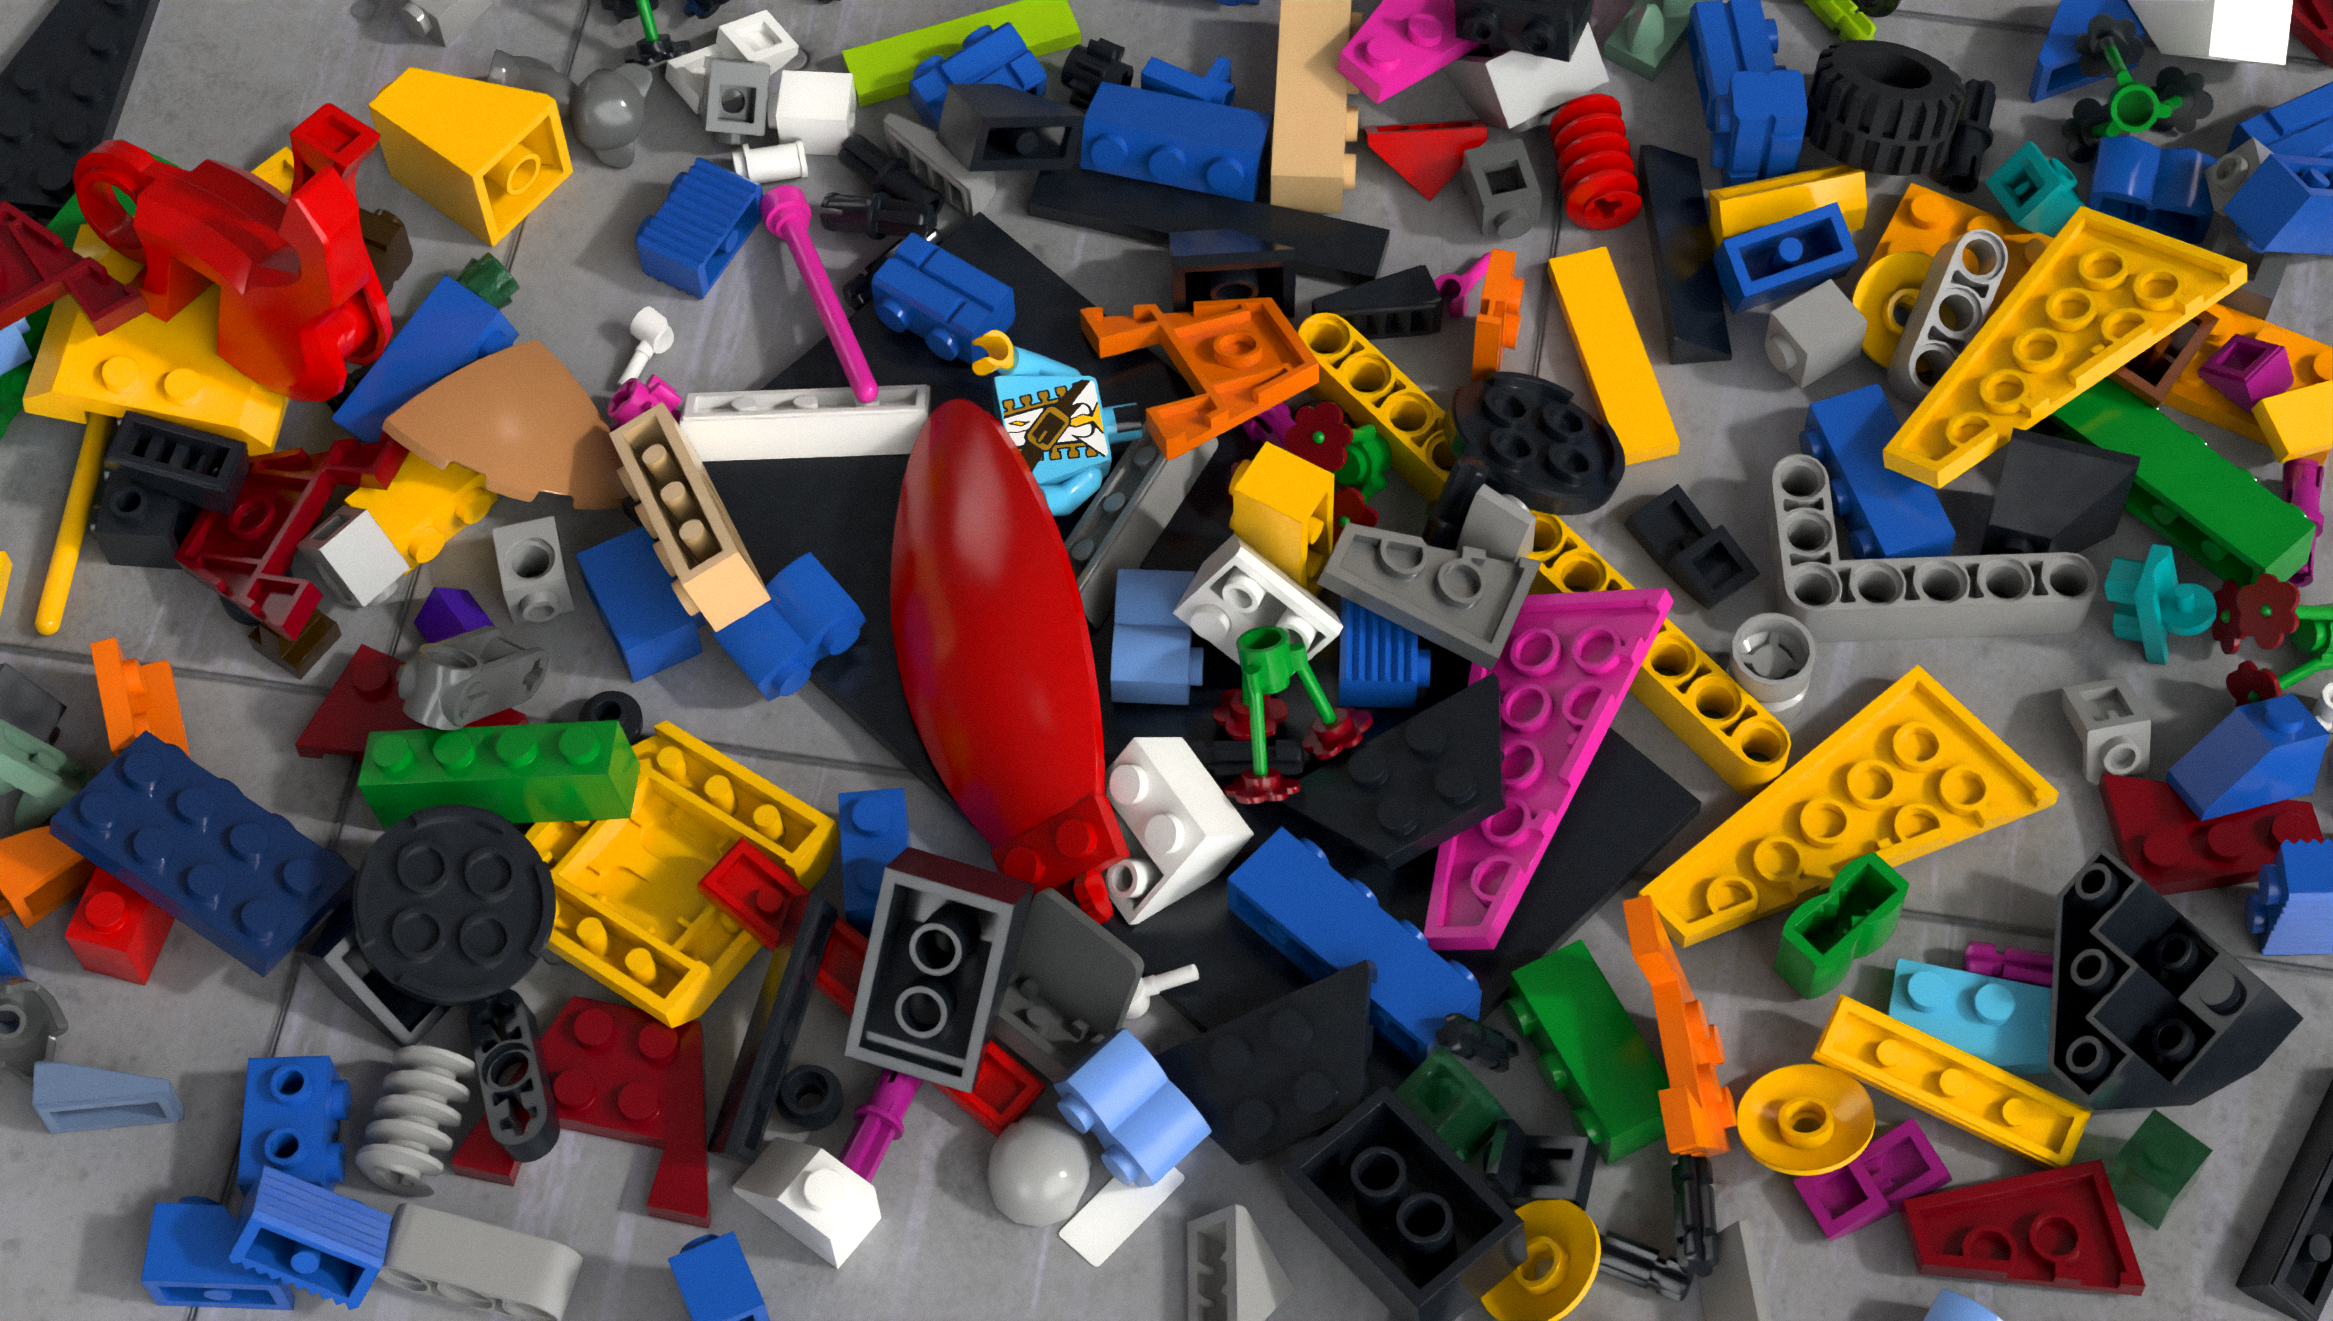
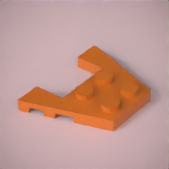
M1271 297L1193 302L1194 312L1162 313L1156 304L1133 305L1134 315L1103 317V307L1080 309L1081 330L1100 359L1160 344L1196 395L1146 409V429L1166 460L1183 455L1319 383V362Z
M1650 895L1622 901L1632 956L1651 985L1670 1085L1669 1089L1658 1091L1668 1149L1671 1154H1691V1156H1706L1707 1158L1732 1152L1728 1128L1737 1126V1114L1728 1086L1720 1087L1716 1065L1725 1063V1053L1718 1028L1715 1024L1708 1025L1703 1005L1693 995Z

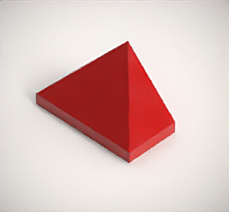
M1481 119L1364 126V138L1374 152L1427 200L1431 201L1463 166L1464 150L1480 147L1487 140V127Z

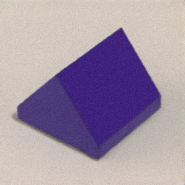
M433 587L414 621L416 629L427 643H436L487 625L494 626L468 590Z

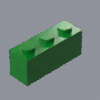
M1582 939L1512 971L1510 974L1508 998L1504 1001L1507 1018L1517 1035L1521 1038L1528 1035L1539 1052L1537 1064L1547 1086L1554 1093L1561 1090L1572 1107L1573 1111L1570 1112V1118L1577 1136L1589 1137L1599 1148V1154L1606 1165L1666 1137L1658 1091L1669 1089V1080Z

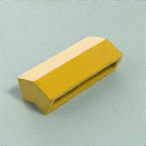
M1844 163L1708 191L1711 212L1709 228L1716 251L1723 240L1837 202L1848 231L1862 230L1868 208L1865 172L1861 168L1858 169Z

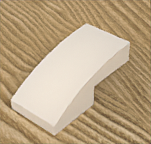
M767 10L718 26L716 44L668 60L665 79L696 114H700L702 112L705 56L765 62L770 65L771 76L798 54L799 45ZM737 90L727 91L722 97V104L741 94Z

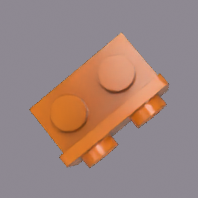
M116 637L90 643L110 749L114 758L147 730L163 742L180 747L191 759L173 669L169 661L161 660L140 666L137 658L126 659Z

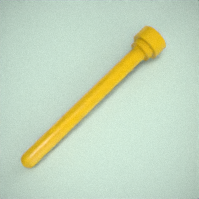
M92 412L89 415L35 617V629L44 636L55 634L61 625L115 420L113 416Z

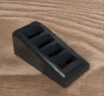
M1419 265L1316 298L1312 301L1311 316L1316 313L1325 312L1337 314L1348 321L1367 340L1422 336L1441 331L1443 302L1426 265Z
M126 410L105 455L104 465L109 469L199 507L229 516L248 475L249 456L247 443ZM141 436L151 440L143 457L133 455ZM165 447L174 450L168 464L159 462ZM190 457L199 460L194 471L185 469ZM215 467L220 469L217 478L211 476Z

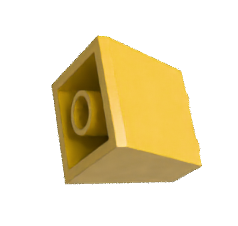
M409 67L394 82L382 87L375 99L368 104L375 129L381 136L379 142L390 177L492 248L573 173L556 100L548 94Z

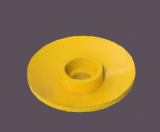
M1898 252L1883 257L1863 272L1854 287L1851 303L1868 321L1861 348L1873 361L1886 369L1889 367L1891 358L1905 328L1895 321L1894 309L1896 306H1902L1908 311L1910 316L1934 257L1927 254ZM1941 303L1939 307L1940 320L1945 327L1954 330L1956 324L1955 313L1947 304ZM1917 359L1915 366L1916 374L1932 370L1924 359Z
M1796 1064L1769 1072L1749 1087L1743 1095L1737 1110L1738 1134L1748 1153L1762 1165L1790 1175H1819L1842 1168L1856 1159L1865 1150L1875 1128L1874 1106L1866 1089L1849 1074L1819 1064Z
M1536 1200L1514 1211L1525 1224L1528 1259L1480 1298L1486 1310L1498 1321H1558L1581 1302L1590 1289L1598 1271L1601 1255L1600 1237L1590 1216L1580 1207L1567 1200Z

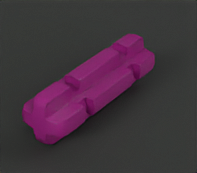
M1974 940L1968 942L1963 955L1962 971L2052 988L2054 954L2005 946L2004 952L1995 951L1996 944Z

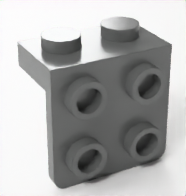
M1050 887L1042 889L1034 895L1029 908L1021 946L993 1034L1055 1083L1110 1032L1122 1028L1144 971L1142 958L1056 890Z

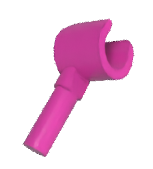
M1486 252L1464 274L1458 276L1446 273L1434 280L1441 298L1448 294L1457 295L1449 304V314L1451 317L1459 318L1466 313L1469 303L1468 293L1487 273L1490 252Z

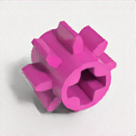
M655 374L651 375L645 385L636 378H630L619 387L609 402L607 415L615 420L609 429L611 432L662 401L680 426L681 411L676 407L682 401V398L676 394L674 388Z

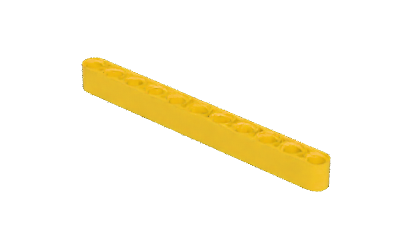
M1328 312L1316 313L1306 318L1300 325L1298 335L1319 362V383L1308 389L1320 400L1332 401L1347 412L1351 419L1352 429H1357L1367 423L1373 424L1376 432L1381 434L1392 451L1391 467L1428 502L1438 500L1451 472L1442 470L1441 467H1453L1457 461L1448 446L1444 434L1443 420L1445 411L1344 318ZM1320 351H1328V352H1333V353L1322 354V353H1317V352H1320ZM1361 389H1369V390H1373V392H1367V393H1365V392H1360V391H1358V390H1361ZM1408 427L1415 429V431L1406 432L1399 429ZM1529 509L1536 516L1534 546L1542 547L1545 550L1540 552L1531 551L1526 557L1542 561L1527 595L1574 593L1568 589L1574 586L1584 587L1589 590L1588 592L1636 589L1557 515ZM1666 617L1629 691L1735 791L1743 796L1754 798L1784 774L1791 747L1789 733L1774 716ZM1671 669L1679 675L1669 677L1661 675L1655 670ZM1712 710L1719 712L1724 718L1712 719L1700 712ZM1760 753L1768 757L1770 761H1753L1746 754Z

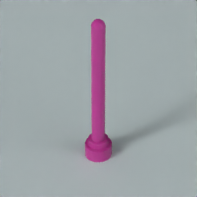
M793 185L775 187L768 191L759 203V211L763 221L771 234L786 241L855 397L862 403H870L877 398L879 389L807 231L812 216L809 204L800 188Z

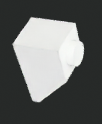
M777 1136L760 1154L755 1163L733 1185V1191L837 1269H839L881 1219L877 1195L873 1185L824 1149Z

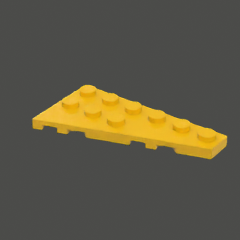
M2080 206L1882 450L1884 467L1934 488H1942L2009 443L2013 428L2028 430L2246 283L2247 264Z
M1917 664L1640 890L1638 897L1650 895L1666 933L1683 949L1800 904L1818 895L1828 893L1836 875L1848 863L1858 857L1876 853L1893 868L2054 806L2059 792Z

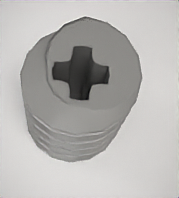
M412 1045L400 1048L393 1055L392 1068L394 1072L387 1075L383 1082V1092L386 1096H382L375 1103L374 1117L376 1121H373L366 1127L364 1140L368 1145L363 1146L357 1151L355 1165L369 1180L388 1191L414 1197H428L435 1192L431 1186L420 1180V1176L442 1175L444 1170V1164L437 1158L429 1155L430 1150L446 1152L451 1150L453 1140L445 1133L439 1131L438 1127L460 1126L462 1120L461 1114L447 1106V1102L465 1103L469 1101L471 1096L470 1090L455 1080L456 1078H476L478 1071L476 1064L472 1060L453 1051L435 1046Z

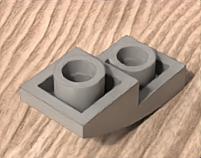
M1483 484L1476 492L1470 506L1456 551L1460 552L1463 546L1486 550V557L1516 563L1519 557L1526 558L1533 550L1536 516L1518 498L1509 494L1501 495Z

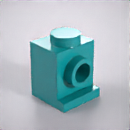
M2031 141L2026 142L1985 181L2017 226L2034 233L2040 232L2053 237L2065 226L2080 206L2086 207L2078 197V191L2074 187L2077 185V180L2072 172L2054 157L2047 161L2036 144Z

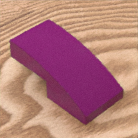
M1914 1117L1869 1143L1856 1159L1842 1168L1819 1175L1800 1176L1792 1182L1831 1242L1899 1211L1903 1200L1928 1195L1951 1182L1952 1178Z

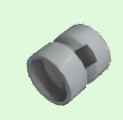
M1780 613L1756 615L1747 619L1736 630L1731 644L1726 673L1784 726L1791 723L1801 713L1805 703L1816 659L1815 640L1807 627L1793 617Z

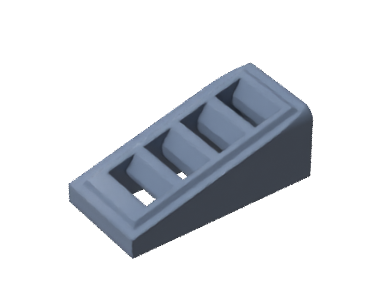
M35 1061L32 1106L48 1131L52 1134L172 1123L184 1120L185 1107L168 1079L53 1061Z

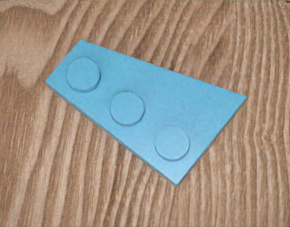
M1897 958L1887 1009L1888 1016L2013 1075L2052 1072L2047 1068L2052 988Z

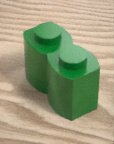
M1876 853L1866 854L1854 859L1836 875L1829 893L1807 900L1787 919L1782 931L1773 969L1806 1000L1818 998L1830 992L1845 978L1850 970L1853 959L1875 952L1892 936L1902 911L1909 883Z

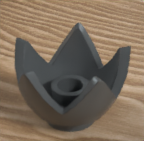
M10 974L0 975V1012L9 1010L19 1016L14 1021H0V1069L5 1068L21 1080L33 1085L35 1061H53L57 1037L67 1032L69 1028L68 1022L54 996L43 986L26 977Z

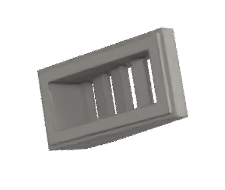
M889 112L883 121L888 155L893 159L903 158L909 164V171L934 190L942 193L944 201L968 219H971L978 212L982 213L996 193L994 171L969 172L936 139L937 131Z

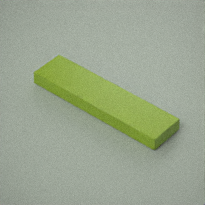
M1021 0L842 51V58L846 72L853 73L856 98L859 106L863 107L909 94V81L914 78L913 72L922 62L935 55H942L944 60L963 49L962 42L964 39L982 26L990 25L994 30L1006 22L1011 23L1025 42L1027 49L1033 53L1035 58L1075 47L1078 44L1081 45L1080 29L1067 0Z

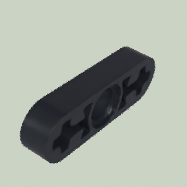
M509 989L494 998L473 1004L469 1011L467 1022L490 1132L510 1159L526 1163L538 1160L552 1150L560 1135V1123L536 1018L520 994ZM505 1017L506 1032L511 1040L502 1041L495 1032L500 1028L499 1020ZM519 1062L529 1063L527 1073L519 1082L506 1087L498 1085L501 1074L509 1066ZM524 1107L532 1119L528 1121V1131L519 1135L522 1133L523 1126L521 1117L516 1109Z

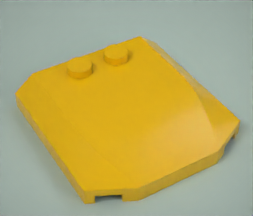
M88 223L80 225L72 250L83 258L89 256L106 267L108 274L122 284L130 283L145 267V265L129 259L111 248L98 237ZM214 282L167 323L144 312L100 337L71 295L67 294L57 299L54 303L23 396L25 413L87 424L90 412L123 418L126 410L245 442L248 447V456H257L274 452L289 398L268 391L216 354L221 286Z
M665 720L653 726L656 735L631 746L640 763L630 819L537 822L524 836L535 847L542 860L546 861L555 888V920L546 948L673 1029L701 1017L762 947L759 941L698 892V882L743 837L810 891L826 873L841 836L835 820Z

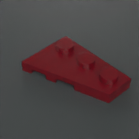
M361 644L295 743L299 756L322 759L324 754L353 756L356 763H362L369 732L437 729L416 722L402 711L403 700L399 697V681L396 680L399 666L407 663ZM508 708L466 724L464 727L523 725L529 723L526 714Z
M2102 1159L1906 1199L1902 1201L1899 1209L1919 1274L2141 1296L2146 1287Z

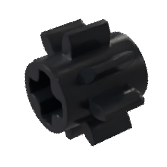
M1100 38L1098 41L1091 39L1088 47L1080 44L1076 45L1069 53L1061 74L1062 85L1074 90L1069 103L1087 111L1101 81L1130 87L1134 70L1132 66L1121 62L1125 48L1103 38Z

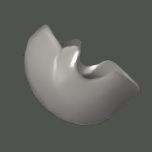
M1041 1115L1024 1117L1016 1123H1010L995 1142L988 1164L987 1186L995 1207L1015 1223L1044 1227L1068 1219L1075 1213L1079 1200L1090 1182L1092 1160L1085 1138L1063 1120Z

